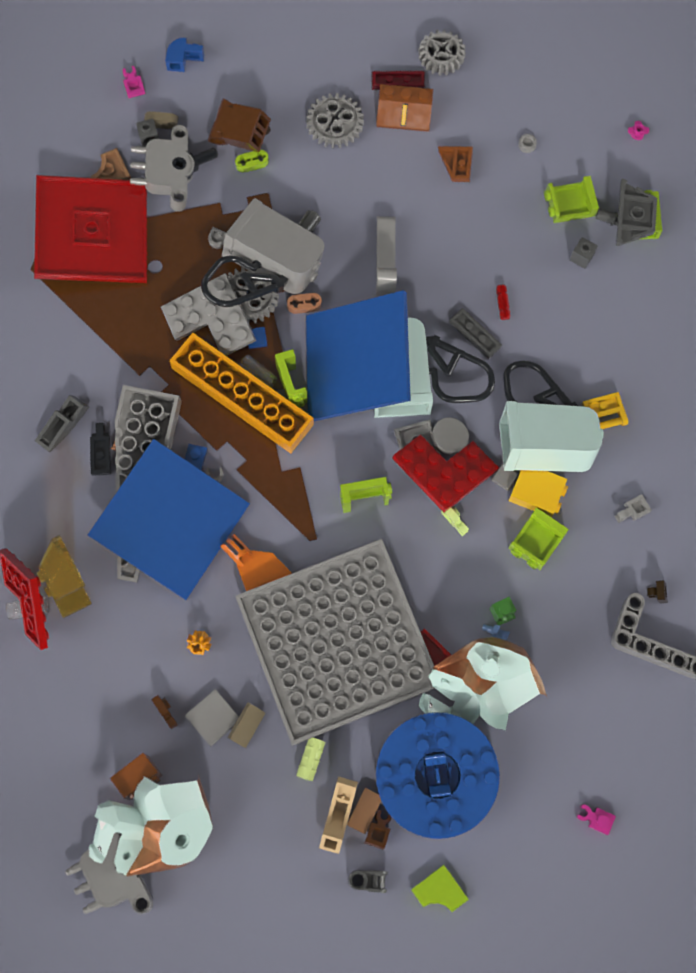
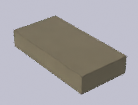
M247 702L227 738L246 748L265 712Z

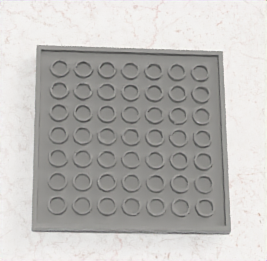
M382 539L235 596L292 746L435 689L429 679V674L432 672L434 664Z

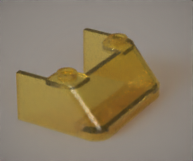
M60 535L52 538L38 566L40 571L36 573L41 583L45 582L47 585L43 588L48 598L53 597L62 617L65 618L92 605L83 588L85 584Z

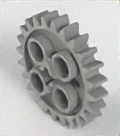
M330 93L327 99L323 95L322 101L316 99V105L311 104V109H308V116H306L309 135L313 134V140L318 138V144L325 142V147L331 144L332 149H334L335 144L341 148L342 143L348 146V141L354 143V137L359 138V132H362V126H364L361 107H357V102L352 103L351 97L348 100L345 99V95L339 98L338 93H336L335 97H332Z
M244 267L241 268V272L234 269V275L228 273L238 298L250 293L247 286L239 285L244 283L240 277L243 272L253 273L249 270L245 271ZM252 280L257 289L271 285L270 282ZM274 291L242 303L241 307L248 322L252 319L256 324L257 318L263 321L264 315L269 318L270 312L274 313L275 311L274 306L278 305L279 294ZM252 304H257L258 307H253V306H251V305H252Z

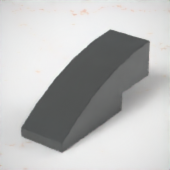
M69 395L61 408L55 410L35 439V442L48 452H51L76 426L89 406L76 396Z

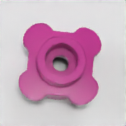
M635 121L634 125L628 128V133L633 139L642 140L644 135L649 133V128L645 127L641 121Z

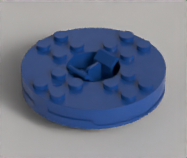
M427 713L407 720L390 734L383 744L377 760L376 784L385 809L400 826L422 837L444 839L455 837L471 830L489 813L498 793L500 781L499 764L491 743L475 725L452 714Z

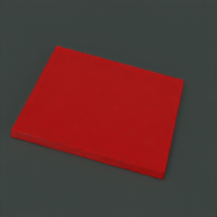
M36 175L34 279L147 283V189L145 185L131 184L130 180Z

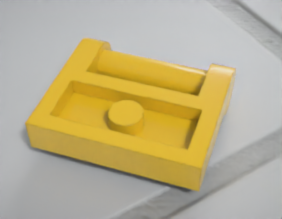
M619 392L582 402V406L593 409L599 418L618 413L619 418L600 422V429L628 425V418Z

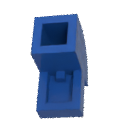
M186 38L174 40L168 46L165 62L167 71L185 72L186 60L204 61L203 45L187 44Z

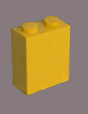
M521 470L509 502L532 511L538 508L552 518L554 513L558 514L562 505L559 500L567 492L568 486L565 485L567 479L548 471Z

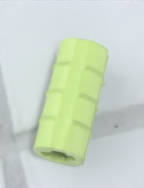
M313 737L308 739L296 774L297 777L313 781L326 742Z

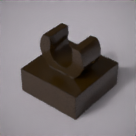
M664 580L656 581V587L647 588V596L649 598H657L660 604L668 603L667 585Z

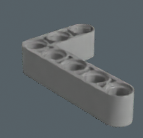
M377 216L376 297L396 292L395 217Z
M639 593L629 595L623 603L611 637L612 646L627 654L696 679V672L693 670V664H696V656L635 633L645 600ZM631 599L637 601V608H634L630 605ZM624 617L631 619V626H627L624 623ZM618 635H622L625 638V644L618 642ZM637 642L644 645V651H639L636 648ZM655 650H660L663 653L662 659L656 657ZM674 657L681 659V666L674 663Z

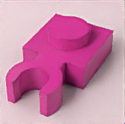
M132 66L131 73H127L125 68H123L122 71L125 78L123 82L128 99L144 95L143 83L140 75L137 76L136 68Z
M581 805L580 808L585 809L587 814L585 817L577 815V819L581 821L589 820L588 827L609 835L616 816L599 808H595V811L592 812L589 806Z

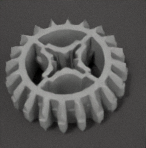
M437 29L435 34L430 32L429 36L425 35L424 40L420 43L418 53L419 61H421L422 66H426V71L432 70V75L438 72L439 76L442 73L447 76L448 72L453 74L455 69L459 70L460 65L464 63L466 52L462 39H458V34L453 36L452 31L446 33L445 29L443 32H439ZM451 49L455 52V56L450 51ZM429 50L432 51L433 56L429 54Z

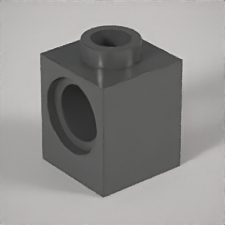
M154 119L136 123L142 146H146L153 139H159Z
M582 237L573 250L570 261L586 269L598 245Z

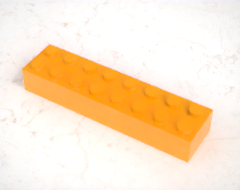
M194 333L189 336L170 359V365L174 371L290 454L314 425V418Z

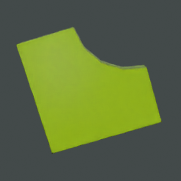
M445 865L411 889L422 907L429 904H441L453 912L469 900Z

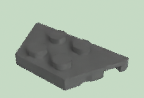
M622 179L620 182L616 246L653 235L656 225L657 198L645 193L639 187L634 188L627 184L625 179Z

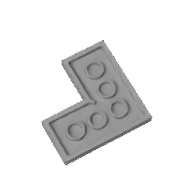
M226 273L208 282V290L216 298L224 301L238 298ZM201 286L161 306L176 341L207 325L219 351L225 356L256 341L241 304L234 307L215 305L203 295Z

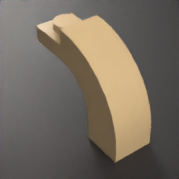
M338 776L319 846L320 849L339 854L358 782Z

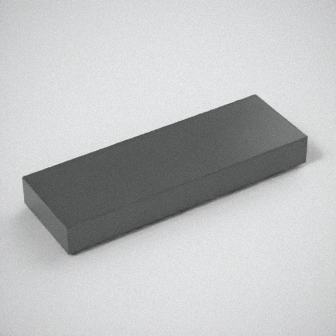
M463 308L449 320V323L488 359L502 347V344Z

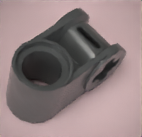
M353 871L348 876V884L356 890L387 893L385 880L388 871ZM355 874H360L363 877V883L360 886H355L352 883V878Z

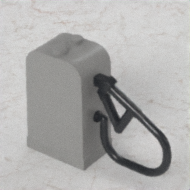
M254 198L226 232L222 258L218 259L204 275L201 281L202 293L210 302L221 307H234L274 291L279 293L285 290L291 294L301 293L318 276L317 272L321 265L325 248L324 242L317 235ZM235 262L253 272H243L240 275L250 293L230 301L220 300L209 292L208 281L222 264ZM252 280L270 282L271 285L257 289Z

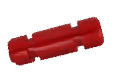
M504 284L498 285L496 292L498 295L500 319L508 320L511 315L508 294L506 293L507 287Z

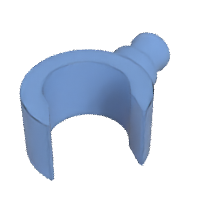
M484 624L482 630L487 631L491 636L506 641L510 634V631L501 630L499 625L488 626Z

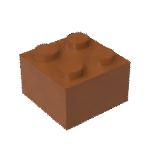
M142 753L113 775L110 780L123 798L130 801L134 800L136 788L144 777L158 784L161 781L159 778L162 774L150 757Z

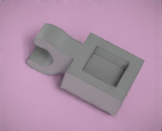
M641 494L624 504L626 509L617 513L615 518L618 523L630 516L635 521L649 514L652 510Z

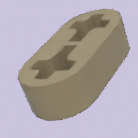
M152 111L145 113L144 121L154 119L156 128L173 129L174 126L178 125V116L175 114Z

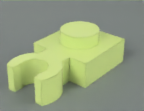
M454 506L445 513L441 510V514L463 537L469 528L460 520L459 511Z

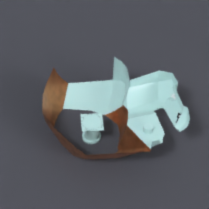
M487 637L471 641L434 666L429 674L432 686L450 700L455 701L454 705L449 707L434 697L423 693L420 698L419 707L425 714H452L472 724L481 716L490 726L506 731L509 713L537 695L544 694L547 696L542 679L524 648L503 639Z
M144 777L136 788L133 806L110 800L98 805L95 814L98 823L93 843L90 844L89 856L95 862L103 863L114 833L119 832L122 836L120 837L114 860L116 873L133 876L172 870L192 862L199 855L213 829L208 801L200 778L197 781L158 785Z

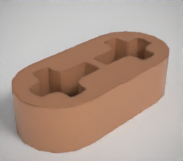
M317 293L292 295L287 300V309L293 314L315 312L321 308L322 299ZM311 299L315 300V306H313L312 303H310ZM293 301H296L298 304L297 308H294V305H292Z

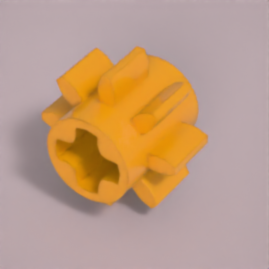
M195 630L193 635L189 634L186 640L189 642L187 648L193 654L204 655L205 650L209 651L212 645L210 643L211 637L205 631Z

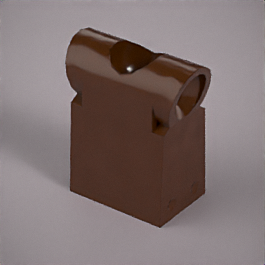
M222 98L208 141L215 145L229 144L260 152L271 118L261 109L232 104Z

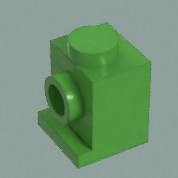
M510 597L492 604L489 609L496 624L499 626L516 618L514 614L517 610Z

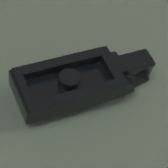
M96 423V433H92L90 437L92 476L111 475L109 433H105V425L103 423Z

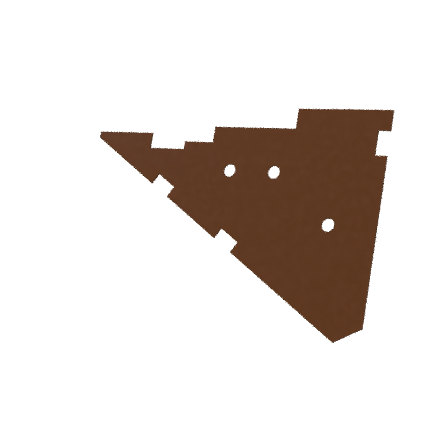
M269 193L247 197L248 205L256 198L262 204L272 209ZM216 203L180 212L148 217L147 283L40 279L139 376L147 368H152L168 384L161 392L178 395L181 398L182 403L179 415L216 451L228 442L247 460L237 471L309 541L317 540L301 468L282 471L274 441L178 374L170 365V359L190 335L176 341L161 306L201 286L204 275L218 259L222 258L223 248L215 249L209 244L208 236L211 229L214 227L227 232L243 211L223 214L221 204ZM33 261V264H32L31 269H30L33 273H34V261ZM150 262H161L162 270L159 273L150 272L148 269ZM235 262L224 263L209 281L225 273L227 275L228 273L234 275V269L241 272L242 266ZM252 304V305H251V306H253V307H258L257 304ZM270 312V317L268 318L264 315L263 321L257 318L256 324L252 319L249 321L251 329L265 327L267 346L249 349V345L227 355V357L277 391L283 389L276 369L275 354L282 353L283 350L274 313ZM208 325L194 332V334L219 351Z

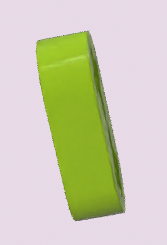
M264 150L243 153L235 159L236 169L242 173L262 169L269 163L268 154ZM241 161H244L246 165L242 166Z

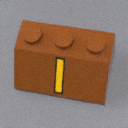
M380 84L376 127L429 132L433 89Z

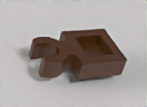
M157 695L151 699L171 730L178 726L168 710L171 706L166 698L161 699Z
M379 810L375 816L377 824L371 822L364 843L384 850L391 830L385 826L391 821L392 817L388 814L386 820L381 819L380 814L382 810Z

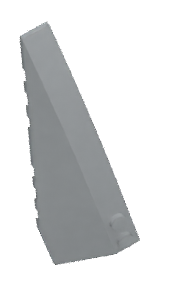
M123 385L115 418L116 492L153 439L171 450L182 403L178 395ZM117 556L118 579L137 583L140 570Z

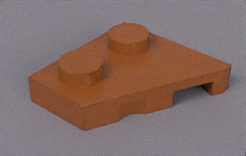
M438 146L439 154L451 181L470 182L473 147Z

